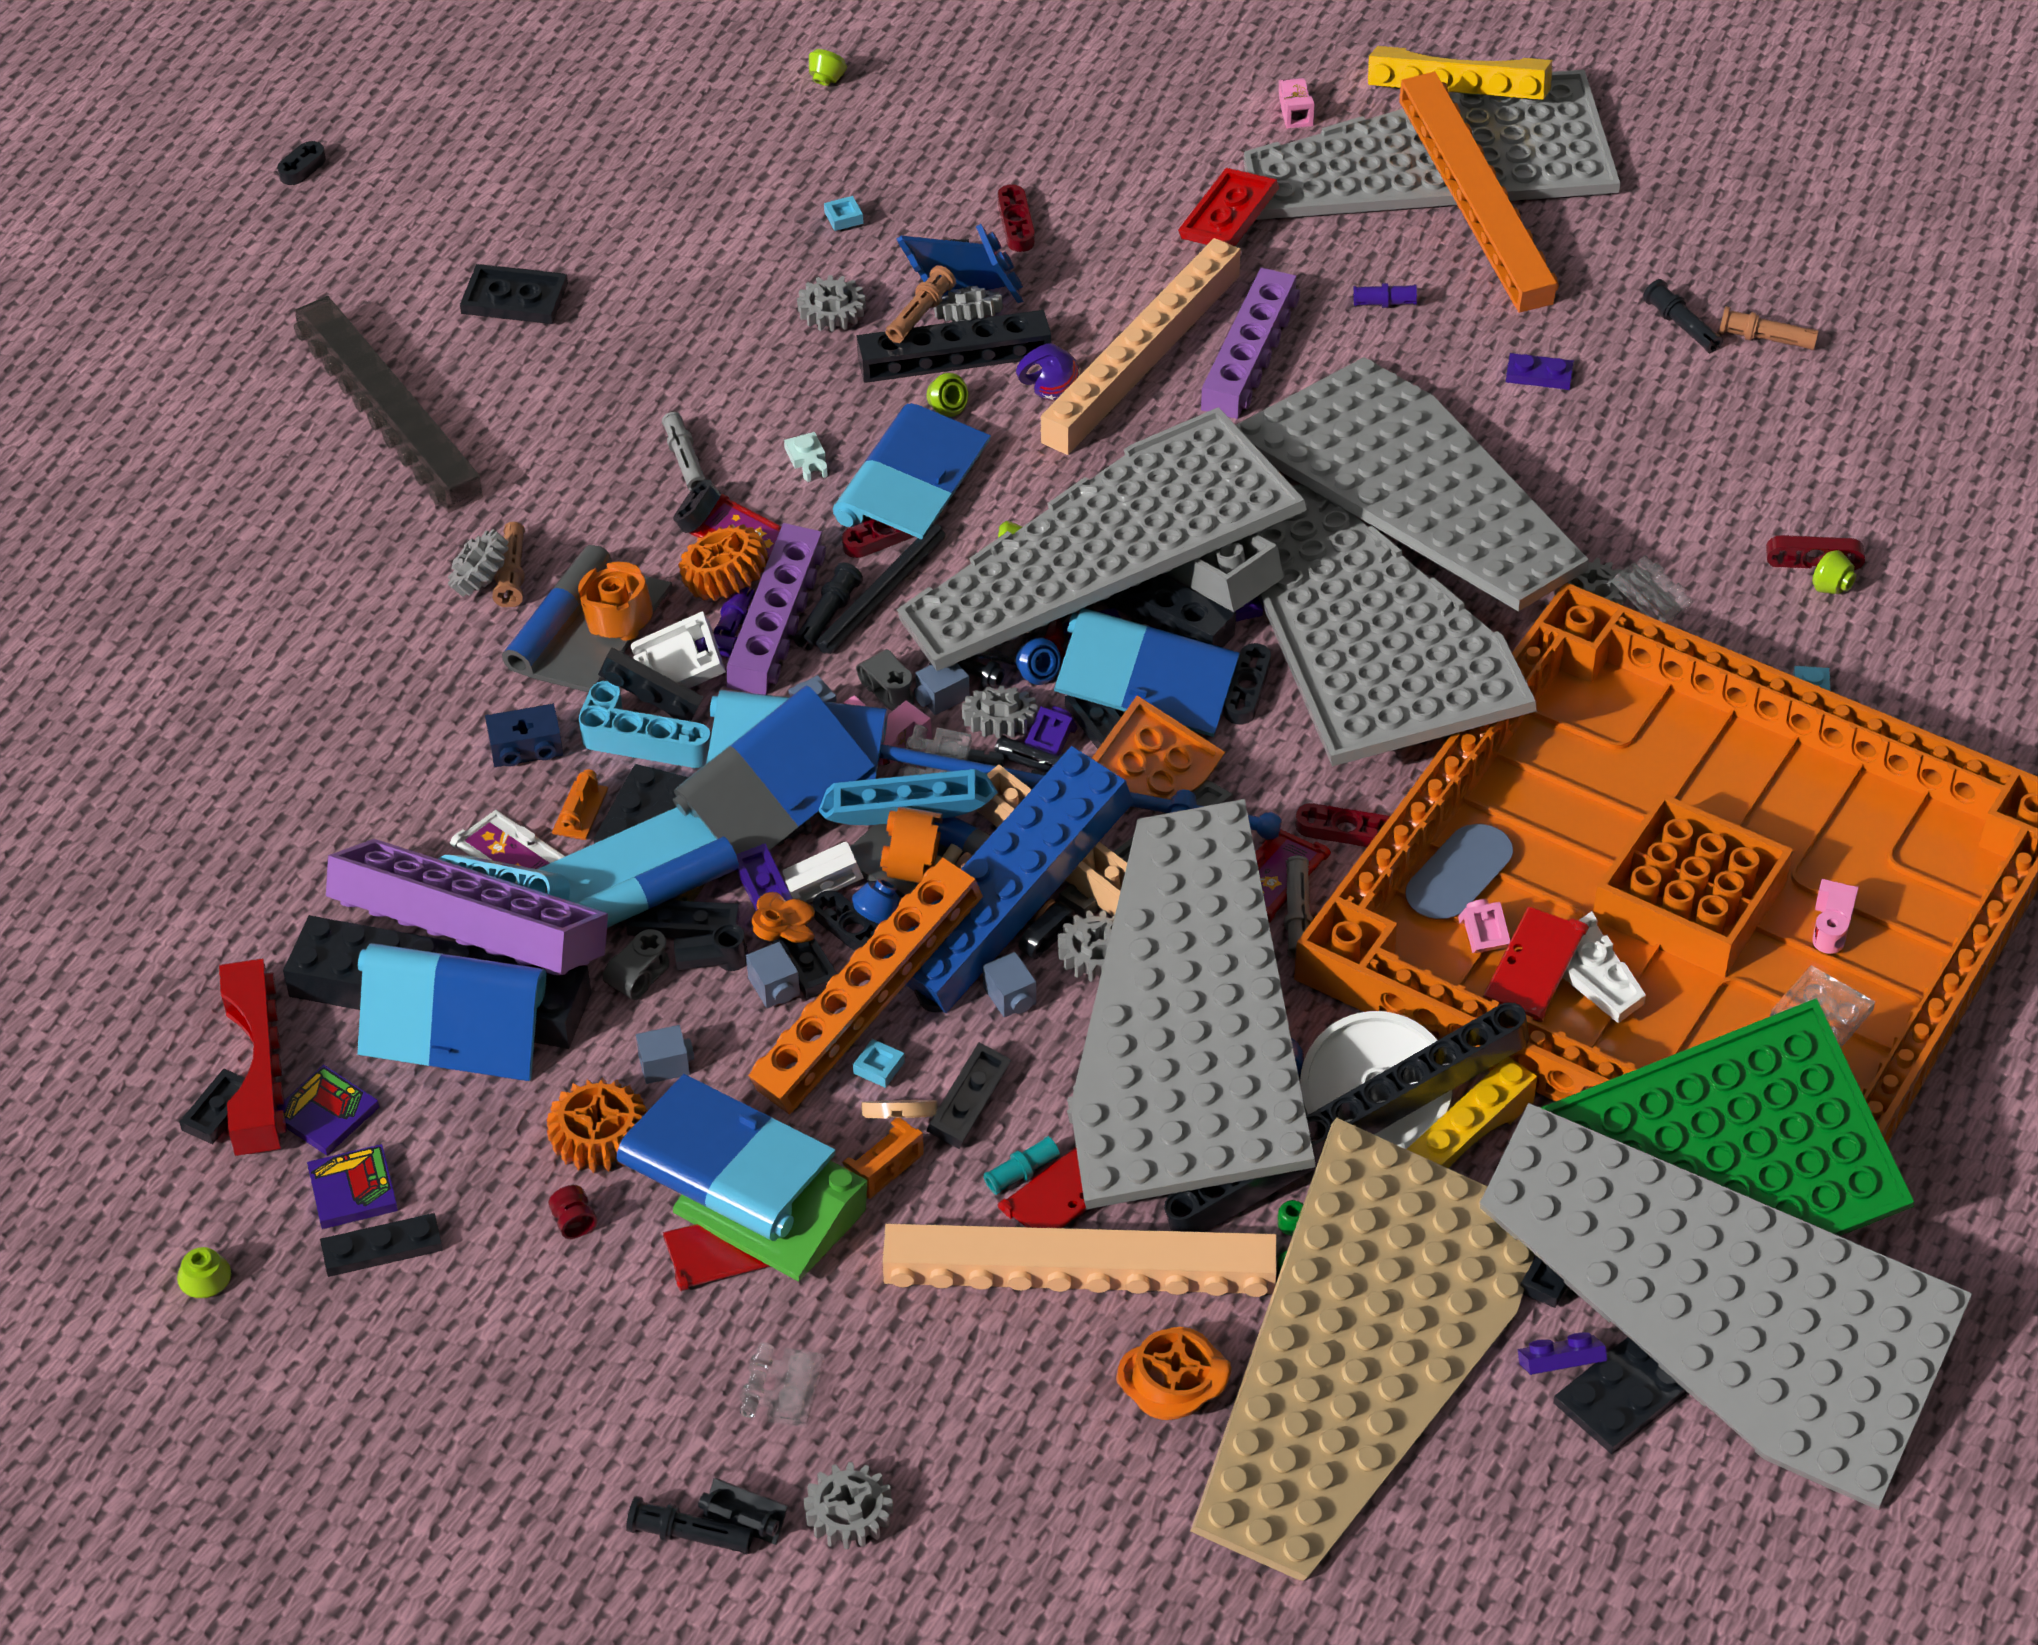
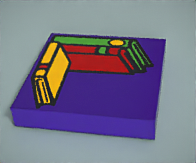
M323 1064L284 1100V1104L278 1105L277 1109L278 1111H284L286 1129L328 1156L379 1108V1102Z
M382 1144L307 1162L322 1229L398 1211Z

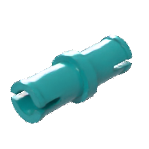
M1046 1136L1043 1140L1023 1152L1015 1151L1010 1155L1008 1161L984 1173V1181L994 1195H997L1022 1178L1025 1181L1032 1178L1034 1171L1054 1159H1058L1060 1157L1059 1149L1052 1138Z

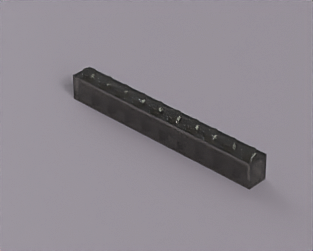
M326 296L295 309L297 323L294 324V330L300 341L305 340L315 359L320 358L323 361L327 374L330 377L335 376L344 394L349 393L352 396L356 409L367 414L371 427L375 431L379 429L382 432L386 445L390 449H396L403 466L411 467L417 483L428 488L433 502L436 505L441 504L450 513L483 498L480 475L332 299Z

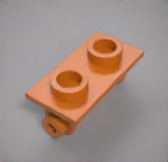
M586 769L578 774L577 781H574L552 830V834L581 840L587 839L608 791L607 786L598 785L597 774L593 770Z

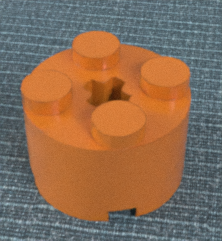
M627 562L607 563V569L597 572L596 568L590 570L583 576L578 585L579 597L589 632L593 635L620 638L624 641L636 638L639 630L650 621L653 614L649 590L641 570L636 565Z
M901 806L898 807L897 811L890 810L886 831L889 832L888 836H892L890 846H883L880 867H882V871L887 872V878L917 883L922 881L925 872L935 865L941 834L937 832L938 825H935V822L942 823V813Z

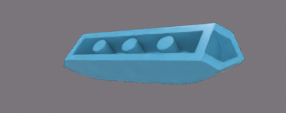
M976 769L833 783L826 789L818 811L827 820L848 825L887 824L890 810L897 811L899 806L942 813V818H949L967 814L982 807L998 792L987 774Z

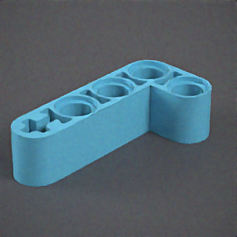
M608 681L597 682L589 690L579 714L581 740L586 748L691 768H700L707 763L711 734L709 728L704 724L623 710L619 686H614Z
M443 855L439 858V860L516 884L517 879L518 885L569 901L570 885L568 880L558 873L473 856Z

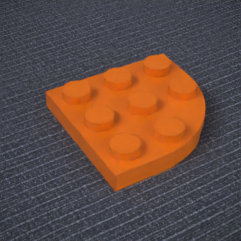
M1137 695L1092 759L1126 780L1130 792L1171 799L1179 790L1186 789L1191 792L1197 790L1209 778L1225 752Z

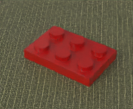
M1225 168L1178 229L1181 239L1208 245L1213 238L1236 246L1279 190L1277 179Z

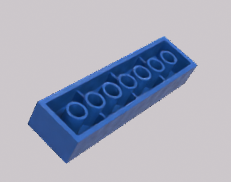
M1071 746L961 868V870L976 879L983 898L906 983V986L913 991L915 989L918 990L927 999L939 1005L944 1013H947L983 973V965L992 962L1077 865L1134 803L1126 780ZM942 899L934 901L931 905L939 903ZM918 926L911 927L907 932L915 930ZM894 953L887 954L884 959L891 957Z

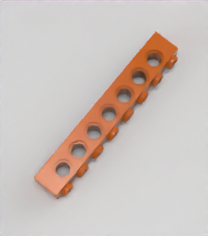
M943 857L935 866L930 867L916 888L901 899L898 908L891 916L877 926L874 935L863 947H859L852 954L849 963L841 972L830 978L826 988L816 1000L806 1005L800 1018L790 1029H786L781 1033L775 1046L766 1056L756 1061L748 1075L756 1090L790 1115L983 898L976 879ZM942 899L939 903L931 905L934 901ZM918 926L915 930L907 932L911 927ZM894 953L891 957L883 959L887 954ZM870 980L866 985L859 986L863 981ZM846 1007L842 1012L834 1014L838 1009ZM821 1035L817 1040L810 1041L814 1036ZM797 1062L792 1068L785 1069L789 1064Z

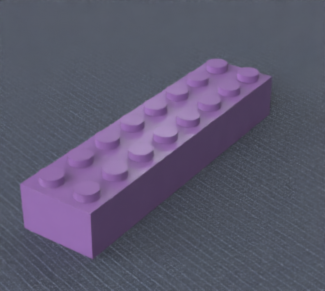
M372 839L328 855L326 896L339 900L343 906L360 907L369 910V914L373 916H387L396 919L399 924L404 926H418L427 929L428 934L435 936L445 935L456 939L458 944L475 945L484 948L488 954L506 955L515 958V961L519 964L536 965L545 968V971L552 975H564L568 970L587 965L589 961L605 955L608 913L377 839Z

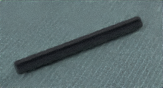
M939 524L932 525L923 539L917 538L818 638L816 645L820 648V652L832 654L945 539L946 533L942 530V526Z

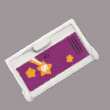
M494 810L467 831L462 829L450 841L451 846L461 849L470 856L533 869H539L566 857L536 837L534 833L518 825L498 810Z

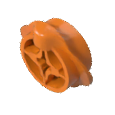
M1173 1327L1152 1333L1139 1347L1128 1351L1120 1360L1116 1382L1147 1415L1161 1420H1174L1195 1413L1206 1401L1220 1395L1228 1385L1232 1366L1230 1361L1202 1333L1187 1327Z

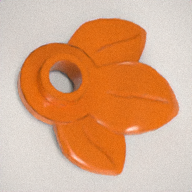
M777 892L766 893L758 899L756 904L757 910L752 917L754 933L759 938L775 941L781 936L795 943L814 940L815 935L806 926L813 919L815 909L810 904L798 899L785 901Z

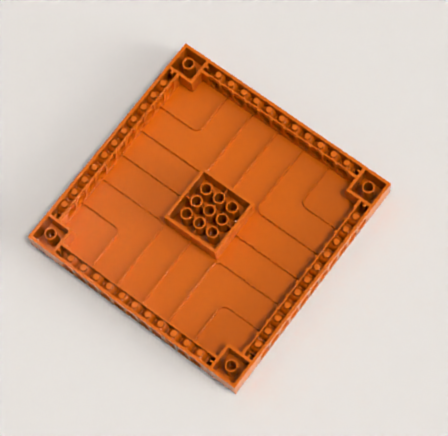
M1569 583L1562 585L1512 652L1536 700L1537 711L1458 732L1448 738L1297 941L1294 980L1363 1012L1384 1011L1408 1017L1425 1027L1437 1040L1500 1005L1496 1000L1492 999V1001L1484 999L1483 994L1507 947L1473 954L1465 923H1459L1458 916L1460 914L1445 919L1426 917L1415 911L1406 898L1408 882L1455 831L1472 824L1490 825L1508 836L1512 843L1513 853L1510 861L1473 901L1487 899L1489 904L1501 903L1510 941L1527 907H1532L1569 921L1571 918L1579 921L1592 911L1598 920L1597 926L1604 936L1607 935L1613 943V951L1620 962L1626 963L1646 994L1644 1005L1617 1023L1562 977L1545 1011L1546 1016L1543 1022H1537L1533 1020V1017L1526 1015L1529 1041L1523 1049L1509 1056L1537 1076L1535 1092L1558 1101L1817 998L1888 1145L2038 891V776ZM1822 879L1858 887L1844 947L1838 953L1833 954L1819 951L1812 943L1816 919L1822 913L1815 910ZM1499 1063L1490 1067L1488 1070L1492 1071Z

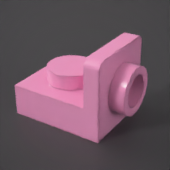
M1487 899L1468 903L1466 905L1467 908L1462 911L1458 919L1460 924L1465 923L1472 953L1508 947L1510 938L1501 903L1489 904Z

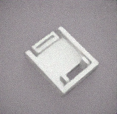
M703 611L631 644L635 660L688 689L726 672L709 619ZM704 637L709 652L705 650L698 653L695 641Z

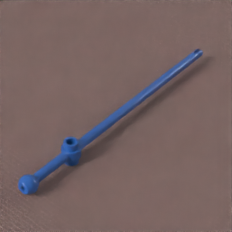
M881 744L879 756L882 759L944 771L976 769L987 774L996 767ZM1004 768L1025 785L1032 788L1045 776ZM1186 789L1177 791L1171 799L1130 792L1134 802L1131 807L1162 813L1204 807L1197 805L1195 794ZM1266 812L1260 815V817L1248 815L1250 829L1257 831L1260 837L1266 840H1273L1279 836L1282 819L1277 814Z

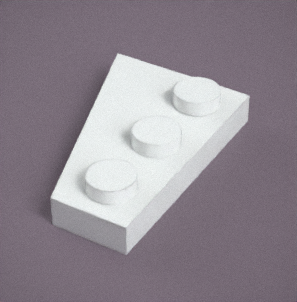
M1591 911L1579 920L1587 924L1589 929L1586 935H1583L1563 978L1619 1023L1644 1005L1646 994L1626 963L1620 962L1613 951V943L1607 935L1604 936L1597 926L1598 920Z

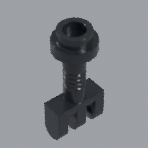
M969 658L957 662L964 671L981 678V685L985 688H998L1003 681L1005 670L995 661H990L987 665Z

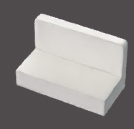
M847 842L838 844L783 870L785 882L793 899L802 900L807 903L813 902L815 896L823 891H837L864 878Z

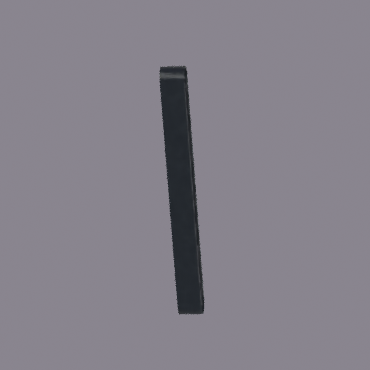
M1513 1002L1498 1005L1307 1115L1311 1140L1321 1138L1311 1141L1316 1167L1331 1124L1336 1118L1343 1121L1353 1119L1347 1123L1371 1134H1376L1523 1049L1529 1041L1527 1018L1523 1007ZM1316 1167L1173 1193L1167 1197L1164 1204L1171 1231L1207 1232L1316 1169ZM1216 1195H1222V1196L1217 1197V1198H1212V1197H1214V1196H1216Z

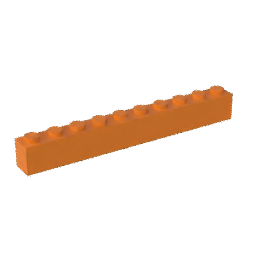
M1435 71L1402 79L1399 102L1518 312L1553 305L1555 293L1559 288L1558 279L1555 273H1551L1547 267L1543 252L1541 250L1538 251L1531 231L1524 227L1519 210L1516 207L1513 208L1506 188L1501 186L1497 180L1494 167L1486 161L1482 146L1477 144L1472 136L1470 125L1463 121L1458 104L1456 102L1453 103L1449 96L1446 83L1441 82Z

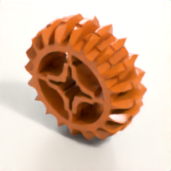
M731 524L725 529L720 526L717 531L712 533L708 531V534L703 538L698 537L695 544L687 546L688 551L681 555L682 560L678 565L682 576L681 580L694 597H701L703 601L710 598L717 601L722 596L729 598L735 592L740 594V590L745 587L750 588L752 581L760 579V573L764 572L769 558L763 538H760L753 527L747 528L744 524L735 527L734 524Z
M604 1077L601 1078L599 1083L592 1084L587 1078L585 1086L579 1087L573 1083L571 1093L561 1091L559 1101L552 1102L551 1113H548L546 1120L548 1140L551 1142L556 1156L561 1155L565 1165L574 1162L579 1171L586 1164H589V1169L593 1173L597 1169V1165H604L605 1169L609 1172L612 1162L616 1161V1163L624 1167L617 1160L619 1145L627 1132L647 1113L648 1109L644 1105L640 1094H634L631 1085L622 1088L618 1079L611 1084H607Z

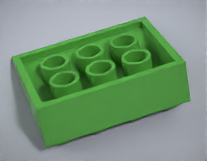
M830 1160L793 1201L791 1216L794 1218L793 1226L785 1237H780L776 1241H771L682 1194L673 1206V1213L694 1225H700L725 1242L799 1282L865 1212L868 1180Z

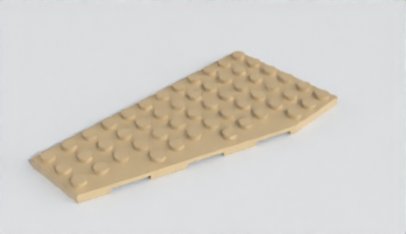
M1336 1118L1333 1121L1190 1532L1295 1579L1304 1581L1311 1574L1518 1311L1524 1288L1520 1284L1529 1270L1535 1254L1520 1240H1515L1480 1209V1201L1488 1186L1341 1119Z

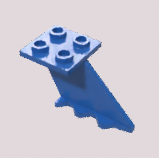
M982 224L977 225L976 228L983 244L911 236L896 238L913 269L919 273L923 282L930 277V271L933 267L943 266L950 270L956 279V285L953 289H961L968 286H978V288H985V290L1007 287L1017 303L1024 302L1019 292L1023 285L1016 272L1010 271L1015 268L1012 260L1006 251L1003 253L999 251L1002 247L994 232L988 234ZM948 291L943 296H948Z

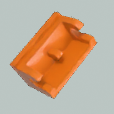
M899 1117L891 1121L894 1127L889 1130V1134L855 1161L848 1157L842 1162L845 1166L844 1168L868 1180L867 1197L869 1199L924 1155L923 1132L913 1128Z

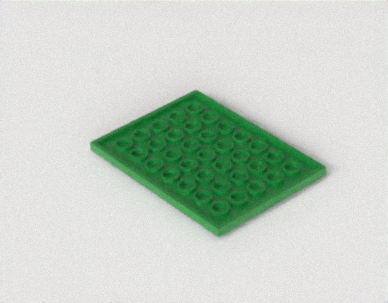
M1817 998L1541 1107L1544 1110L1838 1236L1914 1207V1200Z

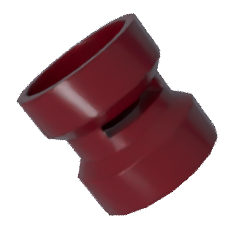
M568 1185L551 1195L548 1201L549 1208L553 1216L558 1218V1228L563 1237L575 1239L589 1234L595 1229L598 1223L594 1210L587 1206L588 1197L581 1186Z

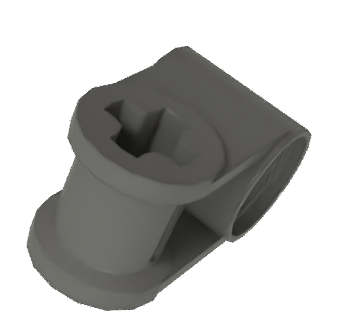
M885 649L856 666L857 675L861 683L888 709L893 711L906 700L914 705V694L910 690L912 674L897 660L890 650Z
M652 929L644 930L637 934L618 955L608 962L603 972V981L630 999L638 1000L669 967L670 960L668 954L664 951L666 949L664 935L660 931Z

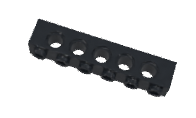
M1044 310L913 327L900 343L890 340L885 331L856 335L857 355L864 383L1020 362L1032 350L1051 343V332Z
M1162 574L1143 581L1137 586L1111 595L1108 599L1100 600L1109 608L1116 607L1117 610L1132 617L1139 624H1146L1149 627L1222 648L1235 636L1236 612H1232Z

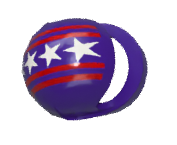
M1050 343L1039 346L1029 352L1017 365L1016 374L1021 383L1025 385L1035 384L1034 392L1036 395L1045 400L1056 401L1080 376V368L1076 359L1068 351ZM1035 364H1039L1042 369L1035 373L1026 374L1029 368Z

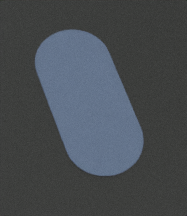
M1472 824L1458 829L1408 882L1406 887L1408 903L1418 913L1435 919L1451 918L1462 913L1467 908L1466 905L1473 902L1510 861L1513 853L1510 839L1501 830L1485 824Z

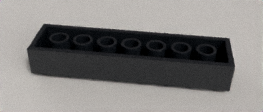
M309 915L283 969L289 997L360 1010L362 971L358 970V959L361 950L367 949L370 943L515 965L522 964L517 963L515 958L506 955L488 954L484 948L475 945H461L453 941ZM522 965L528 967L542 968L536 965ZM588 966L575 967L568 970L564 975H552L546 972L545 994L536 1010L534 1043L565 1049L570 1048L592 993Z

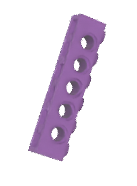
M1260 268L1202 386L1201 411L1208 412L1219 407L1227 417L1238 419L1242 409L1249 408L1252 399V388H1258L1261 381L1262 367L1267 368L1269 366L1272 354L1271 348L1278 347L1281 338V327L1286 328L1288 326L1291 314L1290 308L1297 307L1300 290L1296 289V275Z
M786 523L782 524L727 663V688L767 695L770 684H777L781 670L779 661L780 659L786 660L790 647L789 635L795 636L798 629L799 616L797 614L798 612H804L808 601L807 588H814L817 577L816 565L822 566L824 562L826 546L821 545L822 531Z

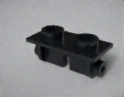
M713 1478L709 1494L705 1492L702 1494L698 1508L704 1510L703 1517L740 1527L753 1528L754 1537L776 1545L788 1505L721 1479Z

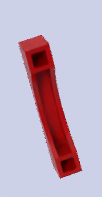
M263 958L219 965L220 992L226 1016L243 1029L254 1045L253 1059L248 1074L239 1090L227 1102L228 1128L235 1156L278 1150L281 1149L280 1133H286L284 1111H278L277 1109L278 1105L284 1104L282 1083L276 1082V1077L282 1076L280 1055L274 1054V1049L280 1048L277 1026L272 1027V1022L278 1021L276 1000H270V995L276 994L274 973L266 972Z

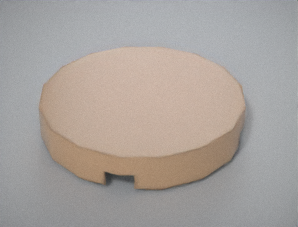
M937 1101L861 1102L862 1116H865V1118L933 1117L937 1111Z

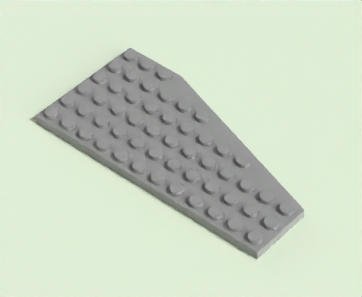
M1585 70L1552 72L1551 90L1544 100L1458 92L1449 94L1453 103L1456 102L1458 104L1463 121L1470 125L1474 140L1482 146L1486 161L1494 167L1500 185L1506 188L1509 201L1619 193L1620 180ZM1404 109L1367 120L1361 116L1324 127L1322 132L1317 135L1284 145L1275 142L1244 152L1243 162L1246 172L1277 179L1279 190L1256 220L1457 205Z
M1365 357L1236 424L1239 430L1277 470L1518 612L1588 571L1589 559L1433 395Z
M1218 407L1131 444L1124 449L1125 455L1092 479L1089 480L1084 477L1047 503L1048 510L1016 531L1015 534L1012 535V533L1007 531L970 557V565L933 590L928 587L897 609L898 616L936 671H939L973 655L981 654L1003 642L1013 640L1019 635L1035 628L1046 626L1051 621L1075 613L1081 608L1097 601L1108 599L1111 595L1137 586L1143 581L1159 574L1167 573L1182 564L1197 560L1203 555L1221 547L1229 546L1244 537L1259 533L1267 527L1289 520L1295 515L1307 511L1305 500Z
M1303 484L1292 486L1304 498L1307 511L1256 533L1277 545L1284 578L1258 596L1332 767L1537 711L1536 700L1501 633L1498 631L1492 632L1465 609L1464 602L1434 577L1429 579L1402 556L1401 549L1372 525L1366 526L1355 515Z
M1245 799L1137 820L1070 1104L1086 1209L1316 1167Z
M1528 1103L1480 1201V1209L1515 1240H1520L1564 1279V1283L1603 1318L1609 1323L1612 1322L1658 1363L1662 1370L1676 1380L1704 1407L1707 1406L1749 1443L1762 1459L1879 1510L1972 1293Z

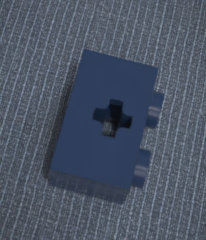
M554 703L485 715L494 768L515 766L518 763L549 760L553 757L563 756L561 735Z

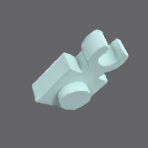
M815 432L784 440V448L794 468L802 467L805 481H811L812 471L821 472L823 478L828 476L825 451Z

